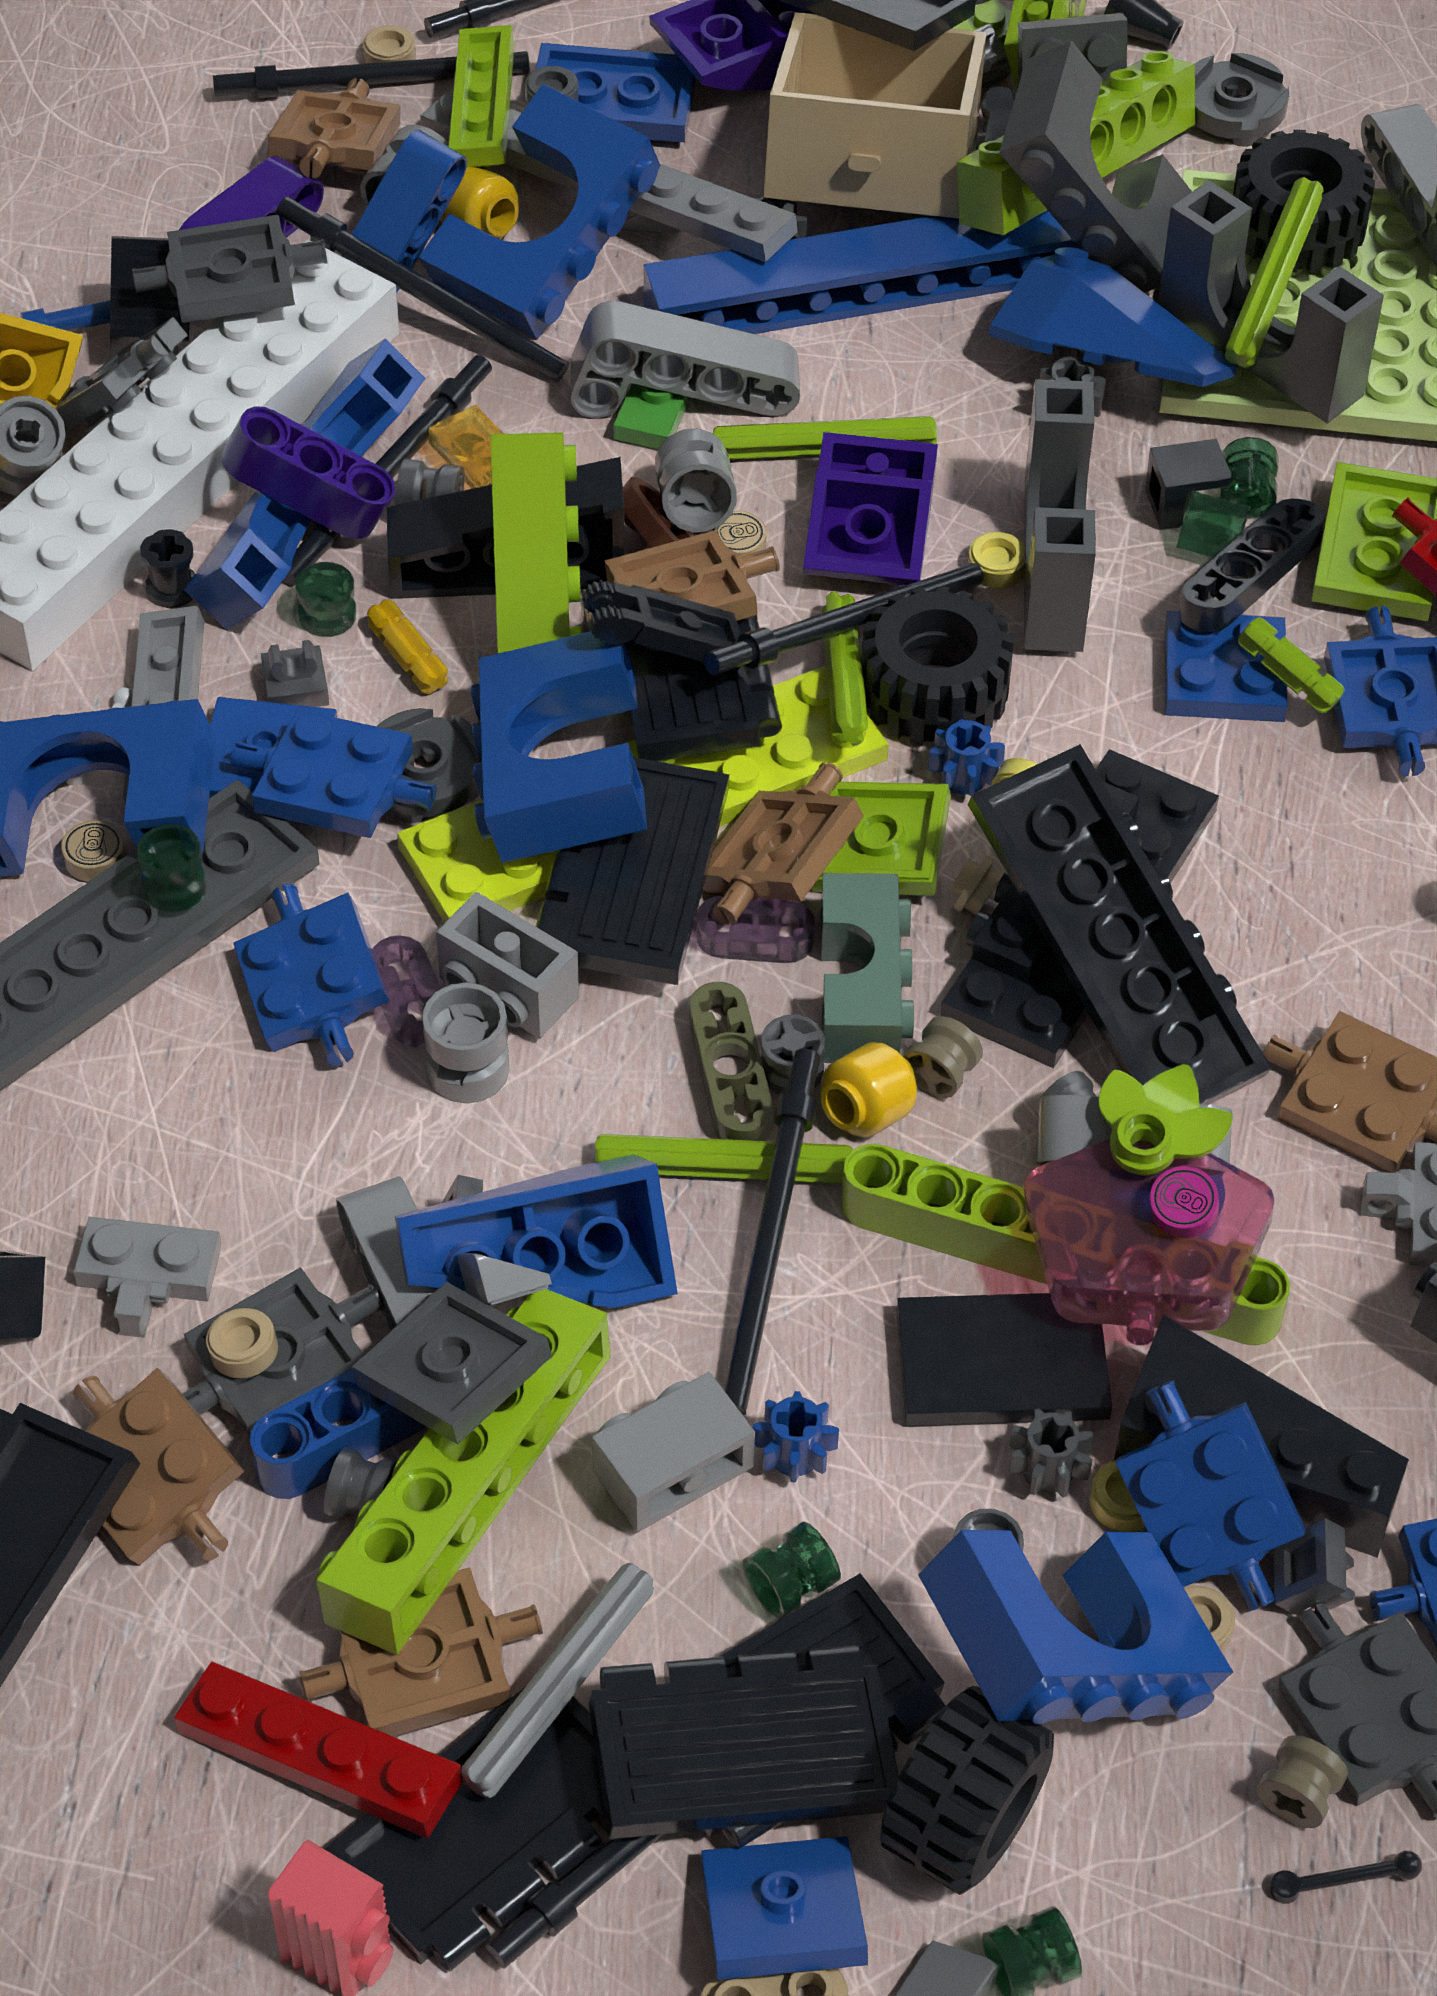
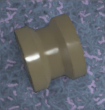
M938 1016L933 1017L922 1030V1042L914 1043L903 1057L911 1064L916 1084L921 1090L932 1096L948 1098L952 1097L963 1084V1072L971 1071L981 1060L983 1048L980 1040L963 1023L953 1018Z
M1291 1735L1283 1740L1277 1751L1276 1758L1279 1764L1276 1769L1264 1773L1256 1791L1264 1805L1278 1817L1303 1828H1316L1321 1826L1328 1813V1796L1342 1789L1349 1773L1345 1763L1327 1746L1304 1736Z

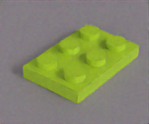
M1337 462L1311 601L1364 611L1378 606L1379 613L1381 606H1385L1393 616L1428 621L1434 593L1399 564L1410 548L1414 546L1417 537L1398 520L1393 518L1392 514L1409 497L1431 519H1437V478Z

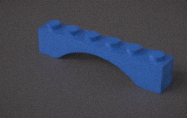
M385 338L346 365L303 426L362 456L402 413L426 378ZM256 490L185 587L184 591L228 630L265 607L291 570L297 546L312 519Z

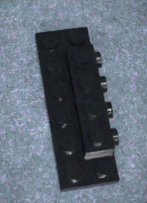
M1081 744L971 796L967 805L1122 1072L1132 1076L1143 1086L1162 1072L1183 1064L1189 1065L1196 1079L1199 1104L1207 1105L1267 1075L1271 1067L1236 1009L1237 999L1231 984L1225 976L1214 972L1204 955L1205 945L1198 928L1192 921L1184 920L1172 900L1173 890L1168 877L1160 867H1153L1141 848L1142 840L1136 823L1129 814H1121Z
M1109 749L1096 768V771L1121 814H1129L1136 823L1141 835V848L1153 867H1160L1171 884L1216 813L1219 795ZM1005 871L994 896V901L998 905L992 914L982 910L979 911L970 925L966 936V945L972 947L971 959L943 999L940 1016L953 1018L980 1036L1054 1068L1087 1017L1088 1012Z

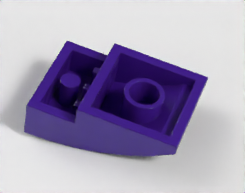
M689 0L649 16V20L654 30L702 85L725 90L760 91L771 90L795 12L813 13L778 0Z
M823 432L804 556L803 574L908 585L920 581L935 481L938 444Z

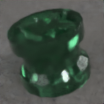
M318 562L304 568L296 578L295 591L299 601L298 619L302 628L310 634L320 637L337 636L349 630L356 621L357 607L353 598L355 590L354 578L351 572L343 565L334 562Z

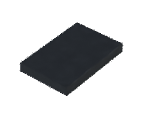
M1098 1291L897 1298L896 1312L906 1426L1032 1422L1034 1411L1038 1408L1044 1414H1064L1066 1411L1072 1412V1421L1110 1420L1112 1401Z

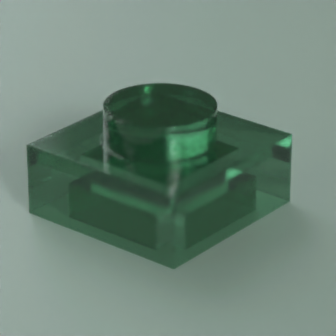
M1192 491L1176 547L1214 558L1244 532L1251 506Z

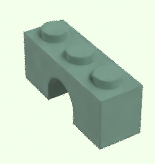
M822 873L820 911L821 961L849 962L862 968L859 971L848 974L824 973L822 1031L825 1036V1053L823 1061L824 1063H832L869 1042L884 1043L900 1053L901 1038L913 1039L914 1002L913 1000H902L901 987L912 986V949H900V937H910V899H899L898 874Z

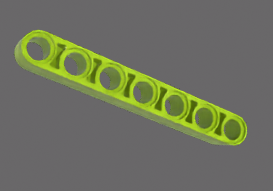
M861 1145L852 1150L845 1159L841 1207L844 1216L850 1223L862 1229L1070 1292L1098 1291L1100 1301L1159 1319L1162 1318V1315H1165L1182 1326L1242 1344L1255 1346L1266 1344L1274 1339L1281 1329L1290 1291V1281L1286 1272L1279 1265L1267 1259L1193 1237H1174L1165 1233L1159 1227L885 1145ZM873 1185L878 1186L879 1188H867L865 1186ZM928 1204H937L943 1207H930ZM990 1223H1001L1006 1226H994ZM1054 1242H1064L1069 1244V1246L1057 1245ZM1118 1261H1127L1135 1265H1124ZM1183 1280L1194 1281L1199 1285L1187 1284ZM1247 1300H1258L1264 1304H1253Z

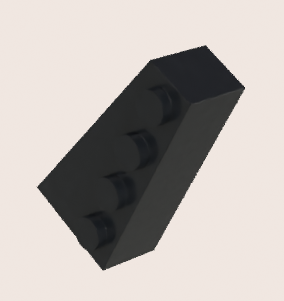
M621 457L577 466V481L565 482L566 506L578 505L579 542H567V565L580 566V591L586 589L588 584L591 585L593 581H607L605 560L625 555ZM492 484L387 507L388 566L391 599L496 595Z
M1162 1315L1120 1423L1114 1461L1122 1455L1150 1444L1164 1430L1149 1396L1146 1394L1147 1391L1158 1385L1161 1389L1163 1383L1174 1380V1385L1190 1418L1194 1416H1214L1246 1402L1304 1527L1326 1518L1345 1528V1547L1378 1558L1409 1459L1174 1320Z

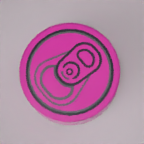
M1179 1166L1165 1171L1155 1180L1150 1192V1208L1153 1220L1162 1231L1178 1238H1191L1206 1232L1215 1222L1219 1211V1197L1216 1184L1208 1174L1194 1167Z

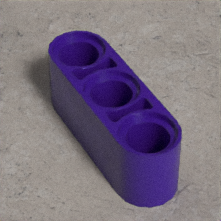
M272 156L192 214L179 230L276 215L278 205L286 196L316 213L323 200L324 188L317 179H313L312 176L307 178L299 168L279 156ZM279 217L281 231L287 238L298 228Z
M254 406L246 409L222 450L221 460L223 467L236 480L351 539H362L371 534L395 494L393 479L380 466L266 407Z

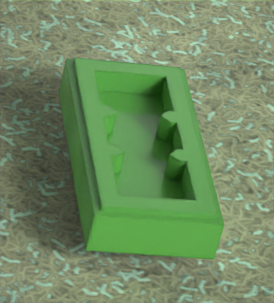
M632 383L613 425L614 440L659 449L660 445L670 435L676 433L691 397Z

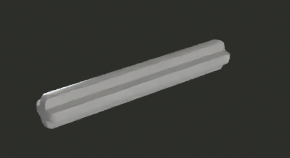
M626 1563L618 1569L462 1766V1781L469 1789L484 1798H491L496 1795L651 1597L654 1590V1580L646 1571L641 1570L633 1563Z

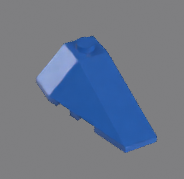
M1058 248L1055 250V255L1031 261L990 324L989 336L1032 351L1052 354L1055 352V345L1085 350L1084 362L1102 365L1104 362L1127 363L1135 361L1134 370L1137 373L1201 387L1235 377L1238 365L1230 364L1226 360L1225 355L1113 268L1089 260V254L1086 251L1076 248Z
M636 1155L568 1168L394 1216L405 1281L409 1285L440 1288L445 1282H448L462 1291H466L457 1255L459 1253L479 1254L548 1273L552 1284L548 1285V1290L592 1306L617 1308L678 1294L657 1163Z

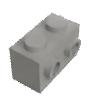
M477 891L436 932L440 979L447 986L467 982L483 985L494 991L505 1005L508 1026L514 1028L521 1027L541 1039L579 998L578 952Z
M710 1371L690 1382L679 1381L672 1384L658 1396L656 1401L633 1414L622 1413L608 1420L598 1433L592 1436L593 1472L638 1533L753 1468L755 1431Z

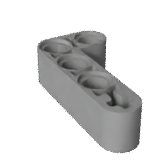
M1419 104L1367 114L1363 117L1361 123V139L1364 151L1430 258L1437 266V128L1424 108Z
M620 301L602 302L592 308L571 357V403L579 414L589 418L607 417L616 412L629 383L768 416L787 414L795 409L800 400L799 359L796 350L790 344Z

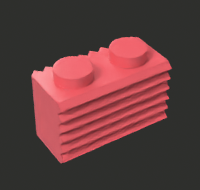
M310 1840L303 1842L268 1890L281 1963L292 1961L293 1970L304 1968L306 1978L317 1976L318 1985L329 1983L330 1993L341 1991L342 1996H355L363 1984L369 1987L373 1986L387 1969L394 1951L393 1946L390 1945V1934H388L390 1918L386 1914L387 1910L384 1909L386 1903H384L385 1897L383 1894L385 1891L382 1890L383 1884Z

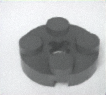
M1231 53L1230 61H1220L1214 63V55L1199 60L1195 63V125L1193 127H1199L1210 134L1228 138L1232 144L1240 147L1252 146L1253 142L1258 140L1260 135L1267 134L1277 128L1286 116L1289 87L1286 89L1282 84L1284 75L1269 61L1245 53ZM1236 94L1244 96L1242 98H1234Z
M417 708L396 713L377 725V727L411 734L413 752L403 771V778L428 784L433 783L437 787L436 799L434 804H432L431 810L400 802L394 804L390 809L393 810L398 820L405 823H418L426 817L438 816L456 810L468 801L480 796L475 782L473 766L475 763L482 762V760L479 758L475 747L472 724L467 720L452 714V721L441 717H433V709ZM423 756L427 762L439 761L429 768L414 767V759Z

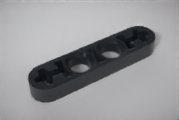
M1295 498L1281 500L1272 506L1184 584L1179 608L1180 620L1191 629L1201 632L1220 631L1232 624L1318 546L1321 540L1324 521L1323 510L1311 501ZM1261 550H1270L1273 552H1264ZM1229 576H1239L1246 579H1236Z

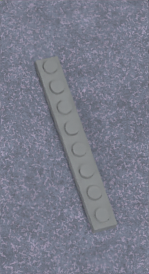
M454 87L420 115L422 126L432 129L447 142H449ZM510 108L505 164L578 191V183L525 154L512 128L522 112ZM660 164L657 177L651 188L647 192L641 193L629 210L763 262L770 259L798 232L795 213Z

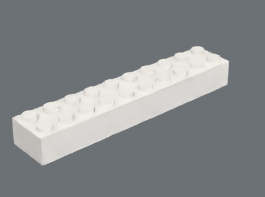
M326 249L327 264L321 263L294 268L295 273L291 283L295 305L218 318L176 356L177 359L155 378L149 379L140 387L141 392L118 411H113L1 510L0 653L30 671H34L147 567L142 562L140 555V546L146 537L165 529L185 532L239 481L232 477L223 467L221 455L237 422L246 409L254 406L266 407L302 424L312 414L350 361L386 338L391 342L398 336L399 321L396 284Z

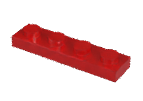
M213 1661L208 1665L174 1716L178 1733L427 1839L463 1782L461 1765Z

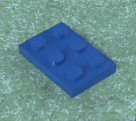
M541 43L536 69L545 66H559L574 73L578 79V102L647 136L650 140L685 143L696 77L676 54Z

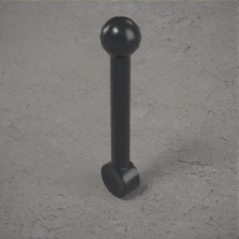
M1404 1850L1398 1853L1394 1860L1301 1877H1298L1294 1872L1282 1870L1273 1876L1270 1892L1276 1901L1289 1904L1294 1902L1298 1898L1299 1893L1303 1891L1397 1875L1403 1880H1412L1421 1873L1422 1861L1418 1854L1413 1851Z

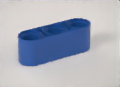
M421 130L412 132L399 148L352 235L408 268L413 269L465 175L467 168L466 157ZM341 254L342 257H344V258H346L347 260H349V261H351V262L357 264L356 262L352 261L351 259H349V258H347L346 256H344V255Z
M350 1369L265 1414L255 1423L250 1436L255 1476L259 1487L267 1495L278 1499H292L327 1482L333 1464L344 1447L359 1451L364 1460H368L422 1431L427 1426L357 1386L353 1369ZM342 1419L355 1420L353 1424L347 1426H336L333 1424ZM282 1451L295 1452L293 1456L284 1459L272 1457Z

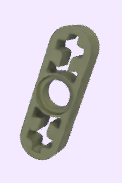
M726 982L704 984L696 989L691 996L689 1025L715 1134L718 1139L766 1141L772 1131L773 1104L746 997L739 988ZM721 1008L722 1014L727 1016V1032L717 1035L715 1016L709 1010ZM735 1055L743 1058L749 1066L739 1074L726 1075L717 1071L713 1063L722 1056ZM744 1095L746 1113L749 1118H752V1122L741 1123L739 1117L734 1115L735 1097Z

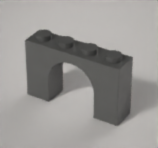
M1071 40L1026 59L999 152L1076 245L1089 254V260L1110 266L1145 293L1160 287L1171 206L1190 194L1192 190L1162 154L1118 171L1111 194L1097 169L1090 141V124L1102 78Z
M1208 180L1171 206L1158 304L1212 346L1226 354V345L1251 288L1245 267V249L1252 208ZM1338 266L1301 294L1296 328L1286 325L1275 316L1273 317L1255 363L1246 369L1328 424L1365 394L1384 295L1341 266Z
M1035 379L1025 470L1024 649L1083 652L1096 556L1095 510H1086L1088 471L1094 430V382Z

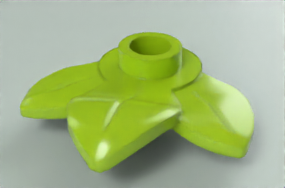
M1186 1064L1160 1073L1143 1086L1127 1073L1113 1070L1099 1092L1100 1113L1112 1129L1110 1136L1111 1154L1119 1166L1134 1174L1150 1175L1158 1173L1167 1168L1174 1159H1197L1213 1152L1225 1140L1232 1126V1113L1218 1108H1199V1092L1196 1079L1191 1067ZM1138 1141H1148L1155 1147L1143 1150L1132 1145Z

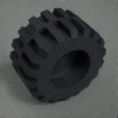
M1294 129L1293 133L1288 134L1283 131L1271 133L1270 139L1261 137L1253 142L1252 149H1245L1240 157V163H1237L1233 190L1234 197L1252 208L1245 253L1252 259H1263L1294 182L1305 177L1310 181L1321 183L1323 186L1322 201L1292 272L1297 273L1298 269L1307 270L1309 273L1321 272L1324 266L1333 269L1342 265L1343 259H1351L1355 256L1358 246H1362L1365 239L1375 187L1371 164L1364 163L1365 156L1359 149H1350L1349 142L1341 138L1336 140L1329 138L1328 133L1317 131L1316 134L1299 129Z
M924 587L911 589L910 596L905 597L897 594L889 598L888 607L880 605L872 613V622H866L863 631L861 656L866 709H870V718L877 726L887 724V733L898 739L905 735L910 737V744L923 746L924 741L934 742L937 729L947 731L952 724L959 722L961 719L975 721L984 726L989 725L991 728L993 727V719L1000 720L1005 711L1006 701H1008L1014 643L1012 634L1007 633L1008 623L1002 615L994 616V607L984 600L977 603L973 601L974 594L963 590L959 594L949 593V587H936V591L926 592ZM926 665H938L947 668H933Z
M978 1686L968 1687L954 1697L939 1712L904 1765L884 1810L880 1835L881 1846L958 1895L976 1886L991 1872L1004 1855L1039 1795L1052 1762L1054 1748L1053 1731L1041 1724L1033 1723L1032 1720L998 1721L981 1689Z

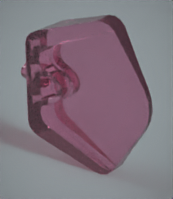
M1110 1138L1036 1167L1027 1175L1024 1182L1026 1214L1051 1299L1057 1312L1066 1320L1077 1323L1127 1326L1126 1338L1135 1345H1146L1153 1341L1154 1328H1158L1162 1315L1194 1331L1216 1330L1227 1322L1235 1308L1271 1225L1275 1200L1271 1188L1265 1182L1212 1153L1197 1159H1174L1167 1168L1155 1174L1139 1175L1128 1172L1114 1160L1110 1151ZM1138 1141L1132 1145L1143 1150L1155 1147L1148 1141ZM1189 1166L1202 1170L1212 1178L1218 1190L1219 1211L1217 1218L1206 1232L1195 1237L1178 1238L1165 1233L1156 1225L1151 1214L1150 1192L1152 1185L1162 1173L1174 1167Z

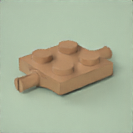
M357 78L350 80L346 90L341 93H316L297 90L268 136L269 156L286 158L290 163L299 165L300 171L307 178L310 177L313 171V179L321 175L324 166L327 164L338 166L341 170L351 173L369 170L377 158L382 156L386 146L400 126L401 105L366 98L369 95V86L363 79H360L357 84Z
M716 530L605 560L606 576L610 584L616 582L630 587L636 585L734 613L736 621L758 615L756 595L747 579L780 570L779 559L774 547L771 546L768 549L740 556L725 546ZM581 599V608L585 621H587V624H590L589 619H591L592 613H588L587 609H584Z
M822 762L807 785L802 786L800 789L785 792L759 790L714 849L703 888L709 893L724 894L718 904L713 907V913L720 922L729 925V922L731 925L736 924L737 919L748 904L757 898L801 902L814 887L815 882L837 852L844 846L847 838L864 815L855 798L830 796L833 789L843 778L842 772L834 764Z
M1341 1011L1337 1013L1323 1038L1311 1046L1308 1051L1278 1038L1277 1035H1273L1270 1038V1042L1268 1041L1263 1052L1266 1060L1296 1074L1292 1088L1280 1105L1279 1120L1388 1173H1397L1409 1151L1414 1148L1415 1142H1423L1426 1137L1437 1142L1436 1056Z
M156 1368L125 1397L116 1401L100 1383L97 1376L93 1375L84 1378L82 1382L91 1393L77 1384L73 1390V1395L94 1418L86 1432L132 1451L141 1463L103 1523L105 1529L126 1556L139 1566L164 1543L184 1534L197 1548L205 1561L217 1558L219 1554L212 1545L224 1552L228 1546V1540L226 1537H223L206 1514L212 1508L218 1495L245 1470L172 1380L160 1369Z
M469 1567L457 1571L398 1655L338 1630L341 1639L340 1661L305 1671L301 1670L299 1675L307 1701L348 1689L350 1695L360 1705L366 1725L394 1737L498 1707L507 1702L511 1695L501 1663L502 1644L536 1634L541 1635L543 1634L542 1625L535 1604L494 1617L492 1610L480 1598L471 1568Z

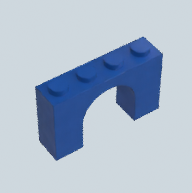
M545 84L541 85L512 128L527 156L570 177L578 183L576 202L568 217L555 230L541 238L527 242H508L497 239L449 214L418 257L432 282L537 340L545 328L559 318L569 294L579 281L584 280L591 273L595 265L596 256L608 239L618 234L626 221L627 212L640 194L647 192L651 188L661 166L647 136Z
M591 632L478 658L479 683L471 685V695L476 715L481 722L472 725L475 747L482 762L475 763L473 769L476 786L483 803L475 804V816L483 841L493 839L501 863L647 830L644 787L628 743L557 759H538L528 756L539 742L561 728L587 720L638 709L635 671L626 644L612 645L606 643V640L600 641L599 638L595 639Z
M199 700L169 701L166 703L110 708L74 714H57L32 719L0 721V877L24 874L32 818L45 796L67 779L96 770H113L129 775L123 823L143 861L203 854L216 737Z
M961 1530L918 1574L998 1721L1032 1720L1035 1724H1044L1054 1719L1081 1718L1083 1722H1093L1104 1717H1129L1131 1720H1141L1149 1716L1176 1715L1177 1718L1184 1719L1206 1709L1215 1698L1213 1691L1233 1673L1232 1668L1151 1532H1105L1063 1574L1065 1581L1095 1631L1100 1643L1081 1632L1056 1608L1043 1589L1011 1531Z

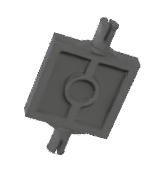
M279 215L167 232L170 251L166 258V265L141 269L134 268L132 271L136 293L170 287L171 292L178 299L182 323L254 311H268L274 308L295 305L291 283L295 273L294 268L321 263L327 264L328 261L324 239L290 245L289 240L281 231Z
M174 317L118 351L91 376H83L76 380L60 404L55 407L64 421L65 431L80 421L89 428L111 410L114 412L118 411L141 392L139 385L147 378L150 380L155 378L177 359L172 351L188 335Z
M300 1267L184 1333L188 1350L202 1368L204 1381L182 1394L199 1415L219 1404L224 1410L236 1417L250 1437L255 1423L265 1414L352 1369V1366L364 1354L353 1340L351 1327L379 1310H383L385 1308L379 1293L375 1291L374 1286L368 1284L364 1289L337 1304L333 1299L319 1292ZM239 1308L255 1309L268 1316L274 1326L278 1340V1352L273 1363L263 1372L248 1378H232L220 1373L211 1361L206 1344V1336L211 1324L222 1314Z
M1324 1603L1316 1604L1314 1611L1312 1608H1309L1301 1615L1299 1620L1306 1627L1321 1651L1313 1660L1280 1677L1279 1691L1310 1737L1327 1746L1345 1763L1349 1774L1343 1786L1357 1806L1388 1789L1414 1785L1432 1811L1434 1818L1437 1819V1662L1401 1612L1365 1632L1345 1636Z

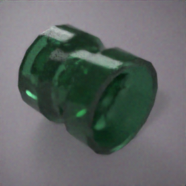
M1255 437L1239 438L1229 443L1222 451L1231 472V482L1228 487L1220 488L1219 501L1223 509L1236 517L1248 519L1261 517L1277 501L1278 484L1275 478L1278 473L1279 455L1276 448L1266 440Z
M177 824L157 826L146 832L138 842L137 848L138 862L143 873L141 880L146 900L154 908L164 912H180L192 908L200 902L206 890V878L201 864L202 851L198 836L191 829Z
M804 1521L785 1532L782 1536L781 1544L771 1549L763 1546L743 1559L744 1573L751 1589L766 1610L779 1619L801 1606L802 1596L808 1592L821 1593L841 1579L839 1564L828 1543L817 1529Z
M1055 1906L1030 1914L1027 1924L1021 1927L1013 1928L1006 1924L982 1934L985 1957L999 1965L996 1986L1002 1996H1034L1037 1986L1051 1982L1055 1985H1062L1080 1978L1082 1975L1081 1958L1075 1939L1065 1918Z

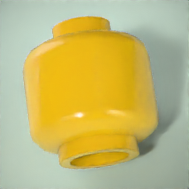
M467 167L459 187L441 217V221L443 223L448 215L451 214L501 240L513 229L517 222L519 214L518 194L513 184L503 176L481 167Z
M869 1042L832 1062L822 1076L821 1104L827 1118L836 1127L854 1136L870 1137L883 1131L906 1117L916 1104L917 1084L911 1064L897 1050L884 1043Z

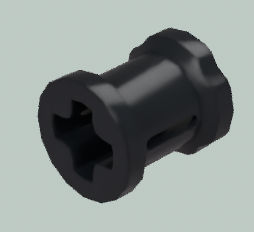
M173 529L159 530L153 535L146 537L140 546V555L142 562L149 568V575L145 583L146 594L150 601L165 608H177L188 604L193 598L184 589L195 575L194 571L190 569V563L194 557L192 541L183 532Z

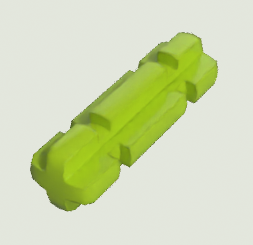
M1257 617L1251 621L1239 636V646L1253 658H1256L1258 655L1262 656L1264 660L1261 664L1297 695L1301 691L1307 694L1304 701L1317 712L1325 714L1330 711L1342 697L1345 691L1344 686L1329 673H1326L1324 677L1318 673L1321 666L1285 636L1279 640L1275 636L1278 630L1264 618Z

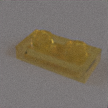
M477 405L469 407L428 428L429 444L449 465L463 467L465 483L471 489L492 484L491 434L504 433Z

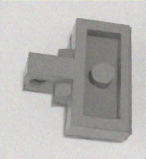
M1415 1142L1411 1155V1169H1400L1398 1173L1367 1172L1361 1190V1216L1395 1219L1396 1226L1410 1230L1409 1265L1429 1267L1433 1262H1437V1144Z
M88 1217L74 1269L77 1287L103 1289L108 1292V1297L117 1298L114 1317L118 1318L119 1322L118 1335L145 1338L154 1302L167 1304L169 1297L208 1302L221 1251L219 1231Z

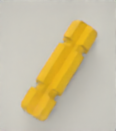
M384 599L378 605H372L367 611L369 617L368 626L378 638L384 640L383 645L408 675H413L411 680L418 689L425 694H432L437 689H443L448 683V677L446 676L448 668L436 654H430L433 649L407 618H402L404 613L392 600Z

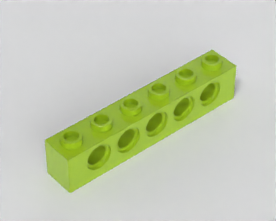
M1148 52L1143 54L1141 60L1134 64L1111 72L1110 77L1101 82L1090 124L1092 153L1101 178L1195 125V63L1173 59V55L1169 52ZM1004 135L994 141L982 143L978 150L957 161L959 224L1000 235L1007 234L1047 211L1045 206L1000 154L999 151Z
M544 1289L529 1294L520 1307H513L507 1313V1316L548 1339L551 1358L458 1445L428 1428V1431L414 1450H407L401 1455L395 1465L391 1481L376 1500H369L363 1506L357 1517L353 1532L338 1551H331L320 1565L316 1577V1588L319 1591L325 1624L395 1655L399 1654L610 1359L606 1312Z

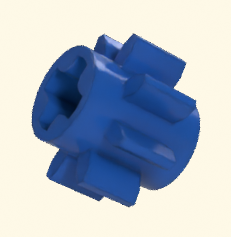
M961 719L959 722L952 724L947 731L941 729L935 731L934 748L929 750L928 772H942V784H948L949 790L958 794L972 796L980 791L985 784L992 786V780L1004 760L1005 745L1000 742L991 743V726H984L975 721Z
M795 1391L792 1397L785 1398L778 1403L768 1399L765 1402L764 1419L766 1422L753 1424L755 1446L764 1448L762 1469L768 1471L775 1468L780 1473L789 1476L791 1482H796L799 1476L806 1475L812 1470L821 1474L825 1473L827 1466L826 1451L838 1449L839 1428L826 1425L828 1423L829 1404L824 1402L816 1405L813 1401L802 1397L800 1391Z

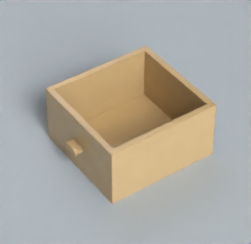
M795 12L770 94L764 198L959 218L957 161L973 153L987 32L950 29L917 50L912 51L824 17Z

